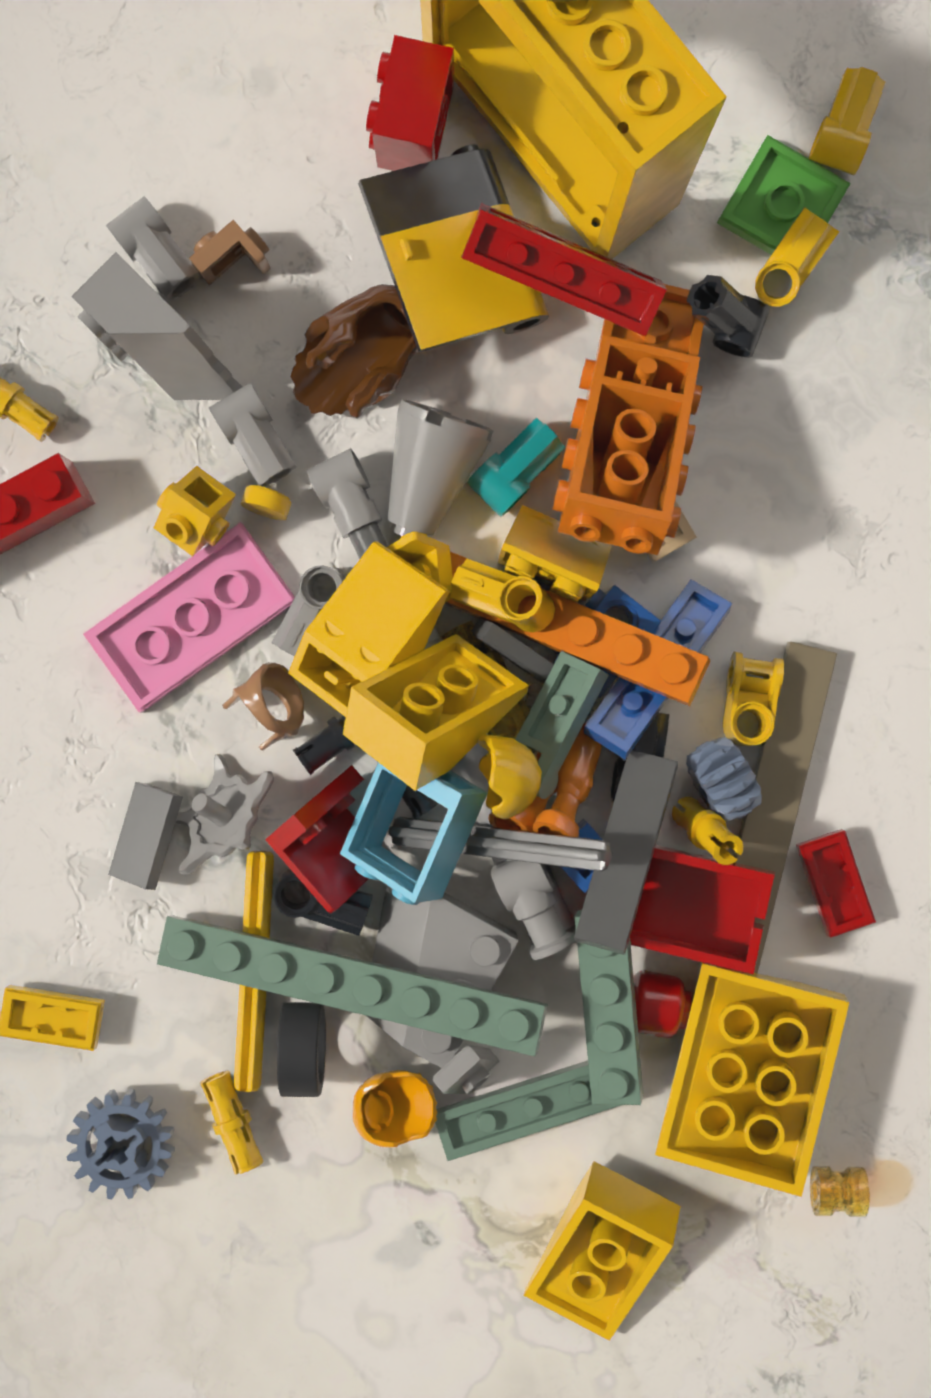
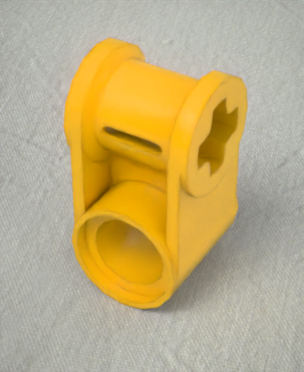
M734 651L732 653L726 679L727 695L722 727L726 738L730 739L735 745H759L767 741L772 735L778 697L781 692L784 676V661L782 658H774L769 662L744 658L741 652ZM746 674H748V675H755V676H761V677H763V678L750 677V676H747ZM743 711L753 713L758 720L759 727L757 733L751 738L743 736L737 727L738 717Z

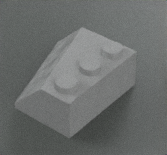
M117 252L71 296L84 309L77 317L121 362L129 355L173 400H222L243 387L213 355L212 350L194 329Z
M386 885L373 963L492 990L519 941L517 932L445 892L442 899L411 905L393 896V889ZM367 1016L401 1046L440 1068L444 1067L455 1056L464 1040Z

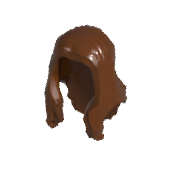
M380 284L370 287L363 293L339 304L310 324L304 334L306 338L304 349L294 358L296 364L292 368L290 376L294 383L293 394L298 402L304 406H309L310 413L312 414L322 412L332 416L334 414H343L348 409L351 416L358 418L363 414V410L386 399L396 391L408 362L417 351V347L394 285Z

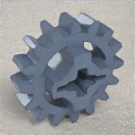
M115 1089L109 1090L105 1095L104 1104L100 1099L94 1097L86 1105L88 1112L80 1111L73 1119V1122L79 1128L72 1129L67 1135L66 1141L76 1144L77 1147L72 1149L66 1157L67 1161H80L81 1167L74 1176L76 1179H80L88 1175L92 1179L88 1190L91 1193L96 1191L100 1185L107 1187V1199L112 1200L119 1189H123L126 1197L131 1199L138 1190V1184L144 1190L149 1191L156 1182L154 1175L163 1177L169 1166L162 1159L171 1158L175 1152V1146L165 1143V1141L172 1137L175 1129L172 1126L162 1127L161 1121L168 1112L166 1109H161L154 1113L150 1109L153 1102L152 1096L149 1095L142 1103L135 1101V1089H129L123 1100H119ZM120 1114H127L133 1116L136 1119L122 1117ZM93 1127L96 1129L93 1134L98 1139L95 1151H92L91 1148ZM135 1135L128 1148L126 1146L116 1147L107 1152L114 1140L119 1142L124 1138L127 1140ZM148 1136L151 1137L152 1153L149 1161L147 1160L149 1154L144 1149L145 1139ZM110 1170L120 1171L121 1173L112 1172Z

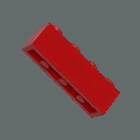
M57 453L0 484V555L95 504L73 461Z

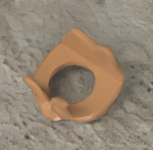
M275 662L263 664L246 682L234 688L233 695L222 704L223 709H228L239 700H242L245 706L267 730L275 732V734L259 746L261 751L279 740H283L286 736H296L304 720V700L301 690L293 677L288 674V669ZM262 690L271 691L280 698L287 710V720H278L271 715L266 706Z

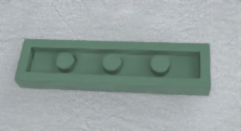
M578 910L575 915L576 929L582 910ZM630 939L625 955L577 942L592 1104L641 1105L644 1095Z
M587 1060L436 1109L437 1121L435 1124L447 1161H451L621 1105L592 1104Z

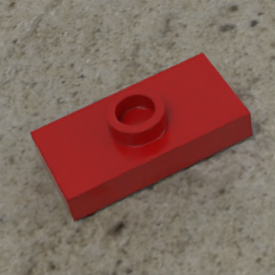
M839 829L796 844L826 936L831 938L876 923L845 830Z

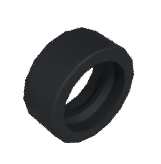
M285 1002L280 1012L277 1038V1082L280 1096L319 1097L323 1088L326 1057L324 1005L313 1002Z

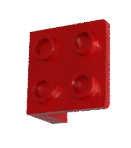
M353 765L348 767L265 839L328 913L336 911L369 879L355 870L356 864L340 855L355 819L354 815L347 809L356 800L350 792L365 780Z

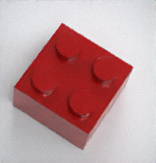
M394 35L391 52L383 51L380 57L377 72V83L381 84L379 102L371 101L366 121V131L370 132L369 149L375 150L377 167L391 171L438 159L454 90V48Z

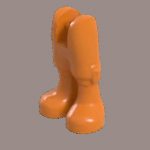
M587 722L583 724L558 772V783L553 793L546 799L536 796L535 800L523 812L508 819L495 816L491 810L488 820L494 828L571 837L579 836V826L575 822L578 806L586 800L593 787V776L603 746L584 734V726ZM538 752L536 755L537 761L539 760L542 754L540 752ZM557 792V797L551 809H545L549 798Z

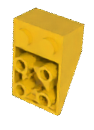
M522 505L504 541L497 563L505 566V573L516 577L525 576L550 586L549 592L573 602H578L579 599L582 601L589 599L599 589L612 545L598 541L585 542L574 538L572 535L559 533L560 521Z
M378 541L373 542L305 630L288 674L346 717L351 687L425 649L450 591Z

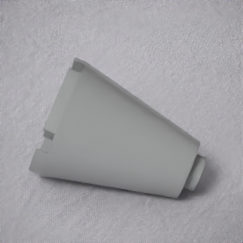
M401 399L397 412L388 521L396 524L394 529L396 534L403 536L416 531L426 535H434L491 442L494 430L466 419L465 421L452 416L449 412Z

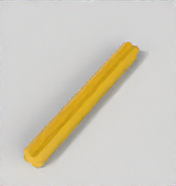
M251 851L247 855L242 931L270 938L274 855L271 852ZM239 985L234 1088L242 1092H255L259 1090L262 1079L266 991Z

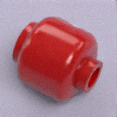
M646 970L638 971L634 975L638 1033L661 1038H672L679 1029H685L692 1006L691 991L685 990L683 981L677 976Z

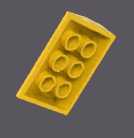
M702 962L655 1155L802 1197L850 1003L845 994L797 981L758 973L749 974Z

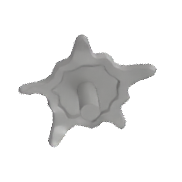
M221 754L215 755L214 775L211 784L195 796L190 810L178 812L176 823L189 826V835L192 841L189 854L179 867L181 874H192L200 865L214 855L225 857L230 855L236 848L245 850L251 847L250 834L258 820V809L274 782L272 771H264L256 782L248 784L246 778L241 774L231 777L225 758Z

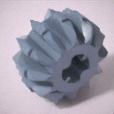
M720 737L707 741L696 747L694 752L687 755L686 765L688 773L693 780V785L700 794V798L704 800L708 810L719 814L726 823L736 818L741 819L761 804V787L756 781V775L752 772L748 761L745 760L740 749L735 747L730 739Z

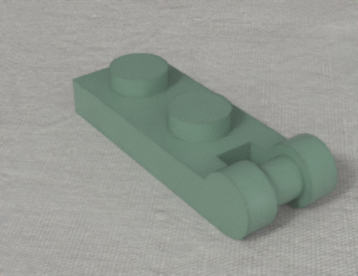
M563 651L560 652L515 739L533 753L535 751L542 753L538 760L542 775L541 787L537 794L541 799L548 798L555 790L558 783V772L609 676L604 671Z

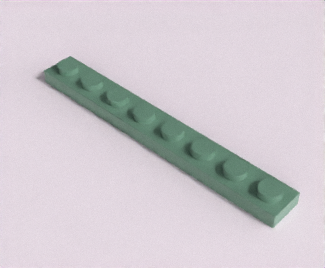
M175 915L167 916L157 959V965L534 1057L538 1054L548 1006L546 1003Z

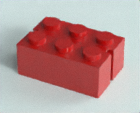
M656 845L630 935L631 945L754 974L764 924L756 923L755 918L764 920L766 918L775 872L739 863L722 865L712 857Z

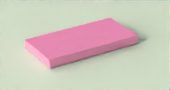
M240 522L227 531L215 546L207 545L83 635L137 711L143 713L288 610L295 596L244 524Z

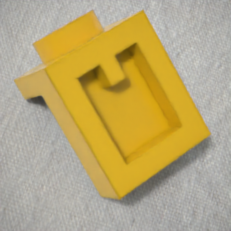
M414 531L403 535L398 541L387 547L447 588L450 592L445 602L451 599L453 574L449 545L433 539L424 533Z

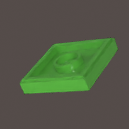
M767 135L719 217L717 224L772 255L804 207L828 223L851 183Z

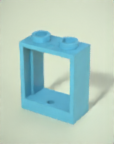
M378 762L340 855L356 864L355 870L362 876L372 880H380L393 889V896L402 902L418 905L420 902L442 899L488 792L451 770L418 789L419 792L448 809L423 869L419 871L381 846L407 784Z

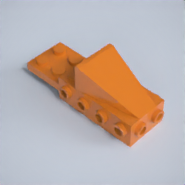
M664 284L667 291L646 337L604 319L595 360H585L579 388L588 390L586 399L577 398L570 428L578 429L575 439L568 438L561 468L571 470L569 480L559 479L552 510L562 512L558 527L559 533L572 535L574 538L585 542L598 541L623 547L632 553H649L657 556L665 537L674 538L678 528L681 508L674 506L676 495L681 496L683 493L689 466L682 465L683 454L688 455L696 429V425L689 424L690 414L695 415L697 412L703 386L696 384L700 362L698 354L704 324L692 315V307L686 301L690 290Z

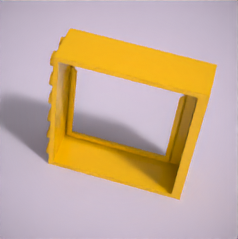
M420 0L422 41L454 48V81L592 251L611 259L615 258L679 206L727 96L649 0H577L570 2H552L547 0ZM593 222H596V223H597V225H596L597 227H594V226L592 225V223H593Z

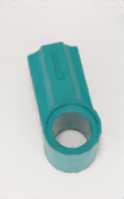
M535 418L500 454L496 452L489 457L468 479L467 484L502 517L531 488L530 483L542 471L547 469L565 449V446L546 424Z

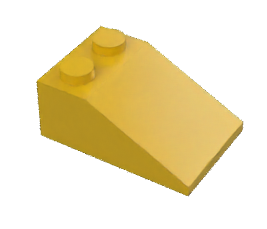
M455 634L351 687L343 735L416 791L450 771L478 743V739L482 734L486 735L527 694L529 685Z
M593 1161L571 1197L525 1288L523 1296L610 1341L672 1249L681 1206Z

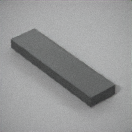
M634 750L628 755L603 840L610 843V850L613 852L612 861L609 862L607 870L593 871L574 936L576 942L625 955L675 780L678 761Z

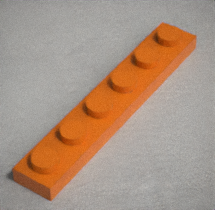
M450 551L452 574L454 577L457 567L461 566L467 558ZM549 591L546 592L554 601V617L546 628L533 633L523 631L511 622L458 603L452 599L444 603L477 618H483L503 629L553 650L563 651L596 668L689 707L711 662L710 658L706 655ZM536 595L527 596L520 602L518 614H524L532 610L536 602Z

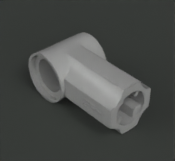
M145 196L106 225L132 261L137 260L147 273L146 275L168 301L184 295L193 288L195 282L201 277L170 236L171 230Z
M251 383L209 407L225 437L231 445L235 444L243 457L244 463L259 486L265 487L287 476L297 467L270 422L273 419Z
M320 565L308 569L303 574L299 584V591L271 642L272 644L295 657L305 630L327 603V601L320 602L315 597L313 592L315 581L322 575H330L336 583L337 590L346 578L339 570Z

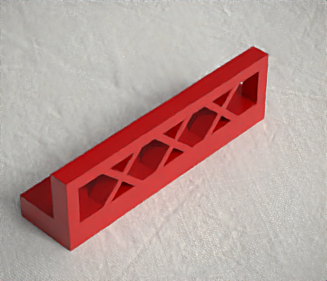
M483 203L479 207L475 223L461 255V258L645 337L667 291L662 280Z

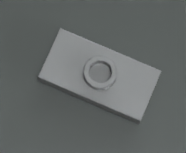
M466 1045L433 1076L434 1079L432 1081L443 1094L467 1093L469 1095L490 1077L488 1072L500 1060L489 1048Z

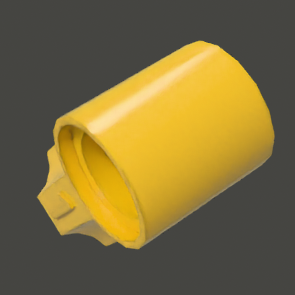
M864 67L846 68L828 116L824 117L809 154L810 160L853 176L856 174L871 140L872 132L868 130L886 81L878 76V72Z
M804 207L756 277L755 290L761 301L772 307H781L790 303L796 297L799 289L840 231ZM774 269L787 271L792 279L790 291L781 297L770 296L763 287L765 275Z
M468 558L461 566L457 567L451 581L452 591L450 598L452 600L511 622L526 632L541 631L552 621L555 613L554 601L530 577H516ZM536 595V602L532 610L524 614H518L520 602L527 596Z

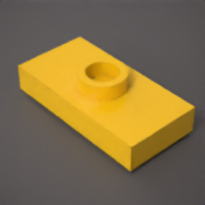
M8 985L5 987L0 1015V1036L94 1051L98 1046L105 1000Z

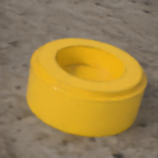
M249 485L245 488L240 505L253 513L267 518L287 520L292 502L287 496L275 490L258 485Z

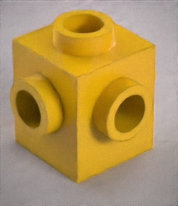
M196 466L180 481L171 483L163 491L157 501V507L161 511L153 528L193 557L207 543L215 546L226 533L230 523L225 520V517L236 494Z

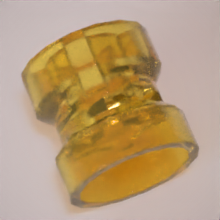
M813 1166L810 1175V1200L814 1215L830 1217L835 1212H845L849 1217H866L870 1202L866 1170L863 1167H847L844 1171H833L830 1166Z

